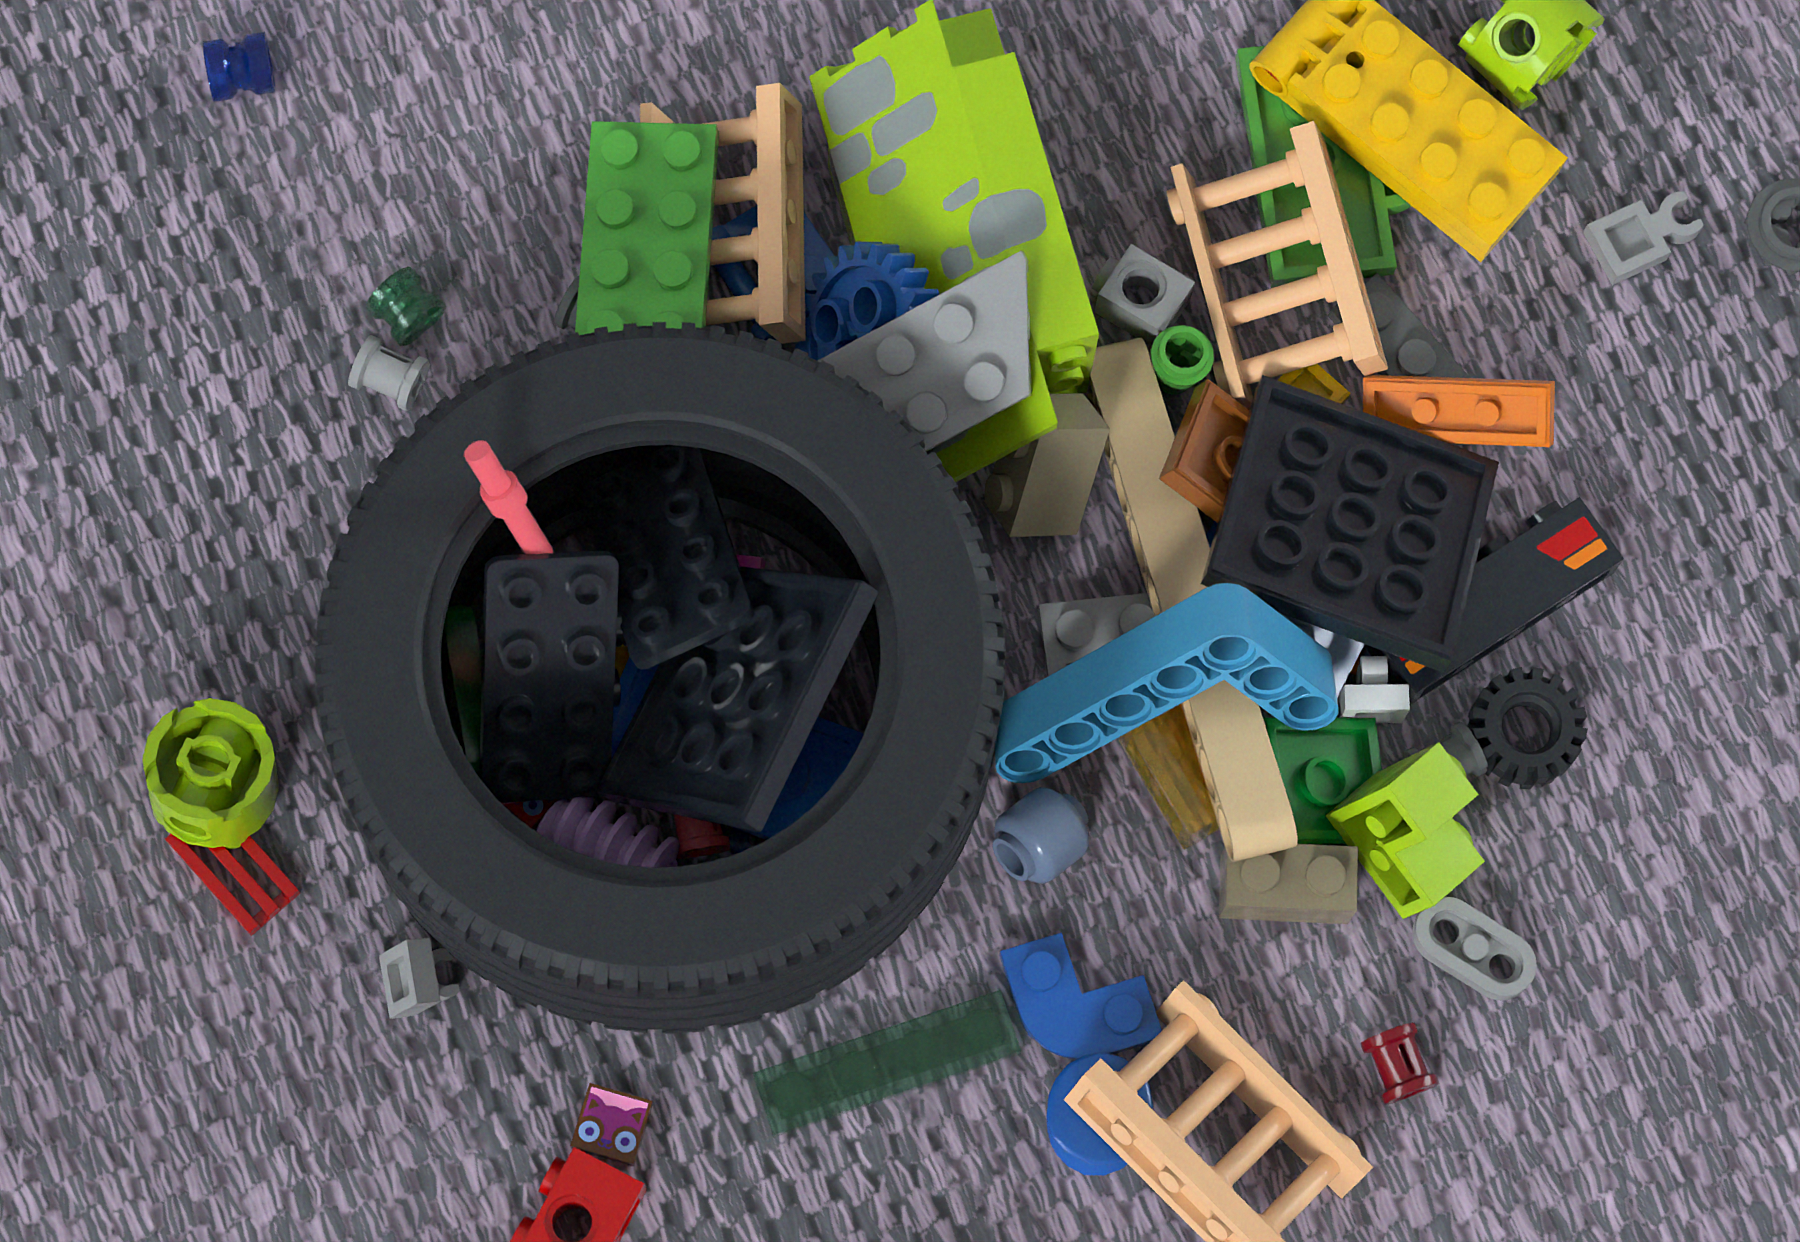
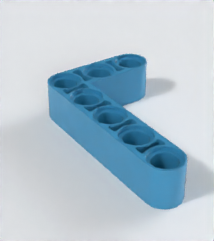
M1232 583L1212 585L1003 701L994 747L997 773L1003 779L1015 783H1031L1041 780L1223 680L1293 729L1307 731L1325 727L1333 722L1339 713L1331 654L1325 647L1247 588Z

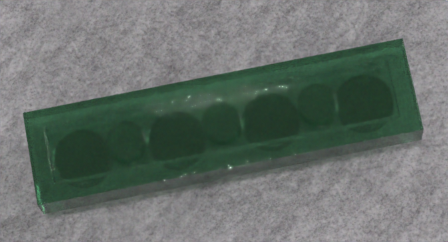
M998 990L754 1072L752 1075L774 1138L1020 1055L1021 1048L1001 991Z

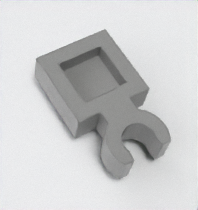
M1678 191L1668 195L1661 203L1657 212L1653 214L1649 213L1641 199L1587 224L1583 234L1611 285L1666 261L1671 254L1666 241L1674 244H1685L1696 238L1704 226L1701 219L1687 225L1677 223L1671 214L1672 211L1678 210L1685 205L1689 198L1685 191Z

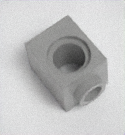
M1130 244L1120 261L1110 257L1097 275L1092 289L1098 292L1095 313L1136 338L1142 337L1144 342L1152 347L1154 340L1162 331L1176 324L1191 300L1195 281ZM1139 285L1149 289L1155 299L1147 304H1135L1126 298L1123 291L1130 286Z

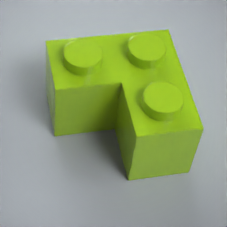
M1440 742L1376 772L1326 815L1348 846L1358 847V860L1402 919L1435 906L1485 862L1473 846L1469 832L1452 818L1479 794L1467 780L1461 763L1455 757L1448 754Z

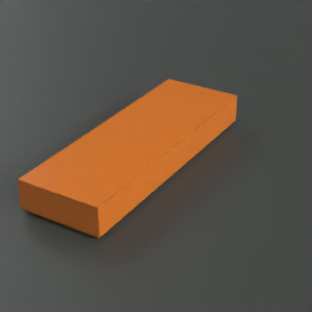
M1368 375L1363 377V412L1441 441L1453 444L1550 447L1554 444L1555 381Z

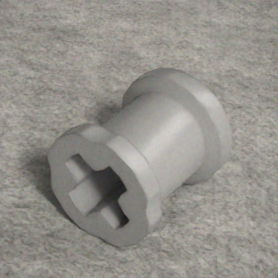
M370 335L361 346L349 375L348 386L360 390L363 386L371 388L397 400L398 408L408 412L412 408L428 375L430 363L429 360L421 356L416 360H412L382 346L380 338Z

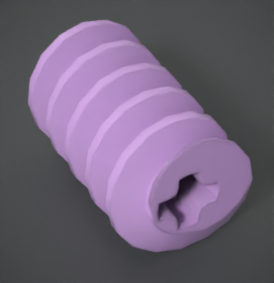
M576 797L572 800H558L546 812L536 831L569 850L598 860L620 865L649 868L677 867L678 864L676 858L680 848L679 839L668 837L658 848H655L659 834L656 826L652 824L646 825L635 837L636 815L631 812L625 813L615 824H612L616 813L615 803L604 801L597 806L594 812H591L595 797Z

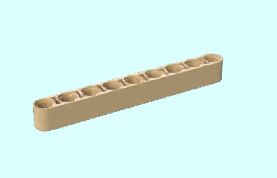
M1137 337L1096 347L1090 375L1093 393L1088 394L1089 402L1110 428L1104 452L1154 616H1157L1207 588V586L1201 585V580L1210 547L1197 507L1159 479L1175 436L1146 344L1142 337ZM1225 680L1181 703L1220 833L1230 860L1237 862L1296 847L1298 839L1292 809L1259 705Z

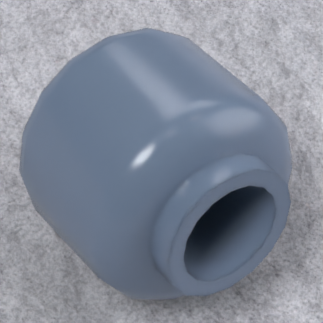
M1038 787L1022 797L996 819L994 827L995 840H993L992 844L994 854L1003 869L1013 878L1019 881L1029 880L1030 882L1045 884L1059 876L1087 852L1089 845V835L1086 827L1088 815L1082 804L1072 795L1067 793L1061 795L1053 789Z

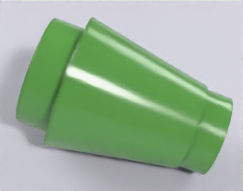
M1176 325L1165 329L1156 337L1151 348V360L1159 388L1168 394H1180L1202 380L1209 373L1214 361V352L1209 339L1201 331L1186 325Z

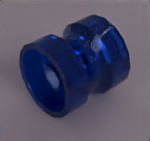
M265 32L247 34L241 42H236L235 46L231 47L223 39L203 41L204 61L213 102L233 99L238 93V89L243 88V91L250 90L256 95L276 92L271 54Z

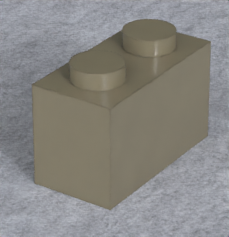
M1083 393L1050 394L1058 421L1057 429L998 459L993 473L987 478L984 502L1009 537L1077 535L1110 430L1109 426Z
M1297 844L1294 848L1237 862L1230 860L1224 847L1220 856L1219 918L1348 924L1357 912L1358 847Z

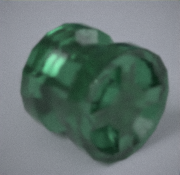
M413 267L402 268L390 275L373 291L366 303V309L374 319L385 320L388 323L390 335L399 346H406L414 342L427 329L439 321L446 309L445 302L438 294L427 293L421 286V276Z

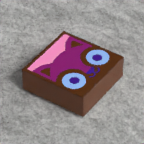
M589 1083L571 1141V1149L575 1147L585 1153L634 1167L652 1110L653 1101Z

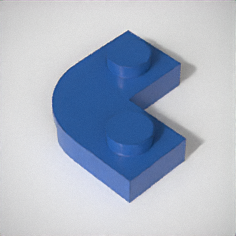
M1062 932L1005 949L999 953L1009 988L1025 1031L1030 1038H1033L1051 1053L1075 1060L1092 1054L1107 1053L1114 1055L1147 1045L1162 1031L1144 975L1081 993Z

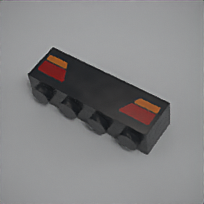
M1580 497L1561 508L1557 501L1551 502L1525 522L1529 527V530L1512 541L1509 540L1506 534H1502L1478 550L1476 558L1478 562L1474 566L1453 659L1445 673L1372 646L1364 645L1371 656L1387 657L1388 681L1390 684H1409L1410 705L1614 574L1624 558Z

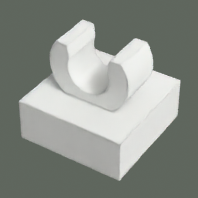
M1361 656L1355 675L1356 685H1344L1337 698L1338 718H1376V723H1402L1410 710L1409 684H1387L1388 665L1386 656Z

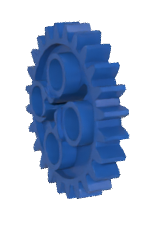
M855 242V245H842L839 247L838 256H826L824 258L826 272H813L811 276L817 293L805 294V305L810 310L809 317H805L806 341H800L795 345V348L808 353L810 358L818 361L940 294L939 290L923 288L929 271L927 268H914L915 255L913 253H900L898 244Z

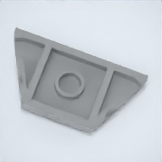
M1024 251L1015 253L821 358L818 362L821 363L823 360L834 366L835 374L840 378L844 379L849 375L859 382V386L868 392L872 391L878 395L883 401V408L888 413L893 410L897 411L904 418V422L912 430H916L924 439L925 448L923 449L926 452L1032 395L1031 364L1029 363L1030 312H1028L1027 272L1029 271L1028 259Z

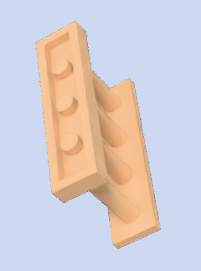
M781 83L756 86V109L751 111L750 116L702 123L717 125L719 146L754 141L757 146V168H753L750 175L716 180L714 206L754 200L758 205V227L753 228L750 235L712 240L710 266L755 259L758 264L759 287H755L752 294L707 300L706 326L755 319L764 330L784 344L806 341L802 104ZM652 102L640 104L641 123H674Z
M1314 121L1290 128L1295 149L1285 152L1286 159L1199 187L1196 186L1194 178L1183 163L1171 167L1176 187L1167 190L1170 209L1178 226L1186 224L1222 359L1213 363L1218 387L1249 410L1253 400L1250 384L1259 382L1262 375L1272 378L1340 356L1344 362L1353 359L1364 376L1388 369L1325 138ZM1293 182L1296 188L1306 186L1311 207L1301 209L1302 216L1212 244L1203 211ZM1310 240L1312 245L1321 243L1327 264L1317 267L1318 274L1227 302L1219 268ZM1326 298L1328 303L1337 301L1343 323L1333 325L1334 332L1243 360L1234 326Z
M1184 980L1172 991L1156 1011L1157 1017L1166 1027L1119 1072L1113 1071L1100 1059L1082 1076L1064 1099L1205 1242H1285L1281 1238L1280 1233L1327 1185L1342 1199L1373 1168L1361 1155L1358 1146L1352 1139L1343 1133L1337 1132L1219 1015L1216 1006L1210 999L1200 993H1196ZM1187 1045L1214 1073L1167 1119H1164L1138 1096L1137 1091L1177 1052ZM1233 1091L1261 1120L1214 1166H1210L1185 1142V1137ZM1281 1138L1308 1167L1262 1214H1259L1233 1190L1232 1185Z

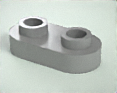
M1444 897L1435 906L1421 911L1414 921L1412 935L1419 953L1431 963L1487 998L1499 1001L1513 999L1520 995L1535 977L1537 963L1531 946L1517 934L1460 899ZM1441 922L1452 925L1456 931L1455 942L1451 944L1439 942L1434 936V926ZM1502 957L1510 963L1512 972L1509 978L1499 979L1492 975L1489 969V963L1492 958Z

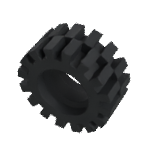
M1522 667L1514 668L1504 677L1500 673L1490 681L1486 688L1482 689L1467 716L1469 718L1467 727L1481 746L1488 764L1485 774L1487 776L1491 773L1500 777L1498 783L1507 787L1511 783L1520 784V789H1531L1535 784H1541L1543 787L1552 783L1556 777L1562 776L1577 759L1582 751L1581 745L1587 737L1588 728H1583V722L1587 718L1585 706L1578 708L1575 703L1579 698L1578 693L1573 687L1568 692L1560 685L1564 679L1557 674H1554L1551 679L1543 677L1544 669L1533 667L1529 673H1523ZM1527 706L1542 713L1550 729L1547 744L1539 750L1530 752L1518 750L1510 745L1502 731V720L1506 712L1515 707Z

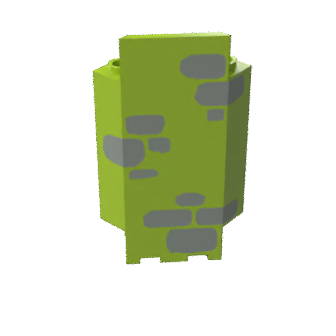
M928 0L914 9L917 22L899 31L895 27L887 26L852 49L855 58L854 62L836 67L825 66L809 76L828 142L829 171L851 245H855V242L898 244L900 253H913L915 255L914 268H927L929 271L923 288L938 289L940 294L1019 251H1024L1028 259L1029 363L1031 364L1032 395L926 452L927 454L935 452L941 460L942 466L952 476L954 481L957 482L1057 429L1058 421L1050 394H1078L1087 392L1099 332L1015 52L1004 53L991 8L939 21L933 0Z

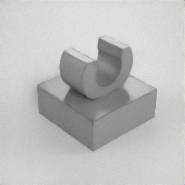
M430 938L408 939L379 955L390 1019L417 1015L460 992L459 984L441 985L438 983L435 966L446 964L453 960L454 957L444 948L432 951Z

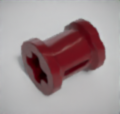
M1415 1022L1391 1028L1360 1043L1363 1052L1372 1055L1386 1091L1381 1095L1384 1105L1393 1104L1425 1092L1439 1084L1436 1074L1428 1073L1414 1039V1036L1418 1033Z

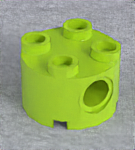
M1501 0L1504 5L1488 22L1485 18H1480L1464 34L1458 45L1467 53L1465 60L1520 110H1524L1538 99L1530 91L1536 83L1546 85L1551 79L1556 82L1573 65L1597 33L1591 28H1597L1603 24L1604 17L1585 0ZM1528 23L1532 26L1535 33L1533 47H1530L1525 36Z
M213 698L193 701V707L184 708L180 712L175 708L165 714L147 737L142 761L153 815L167 832L187 844L209 848L221 846L226 849L241 847L240 844L248 836L262 827L274 810L279 783L273 745L266 733L265 726L257 715L239 704Z

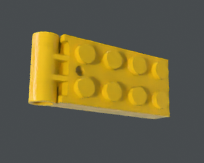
M1307 0L1249 64L1253 77L1264 89L1278 96L1308 122L1314 121L1324 135L1480 262L1484 260L1553 181L1568 159L1561 151L1375 0Z

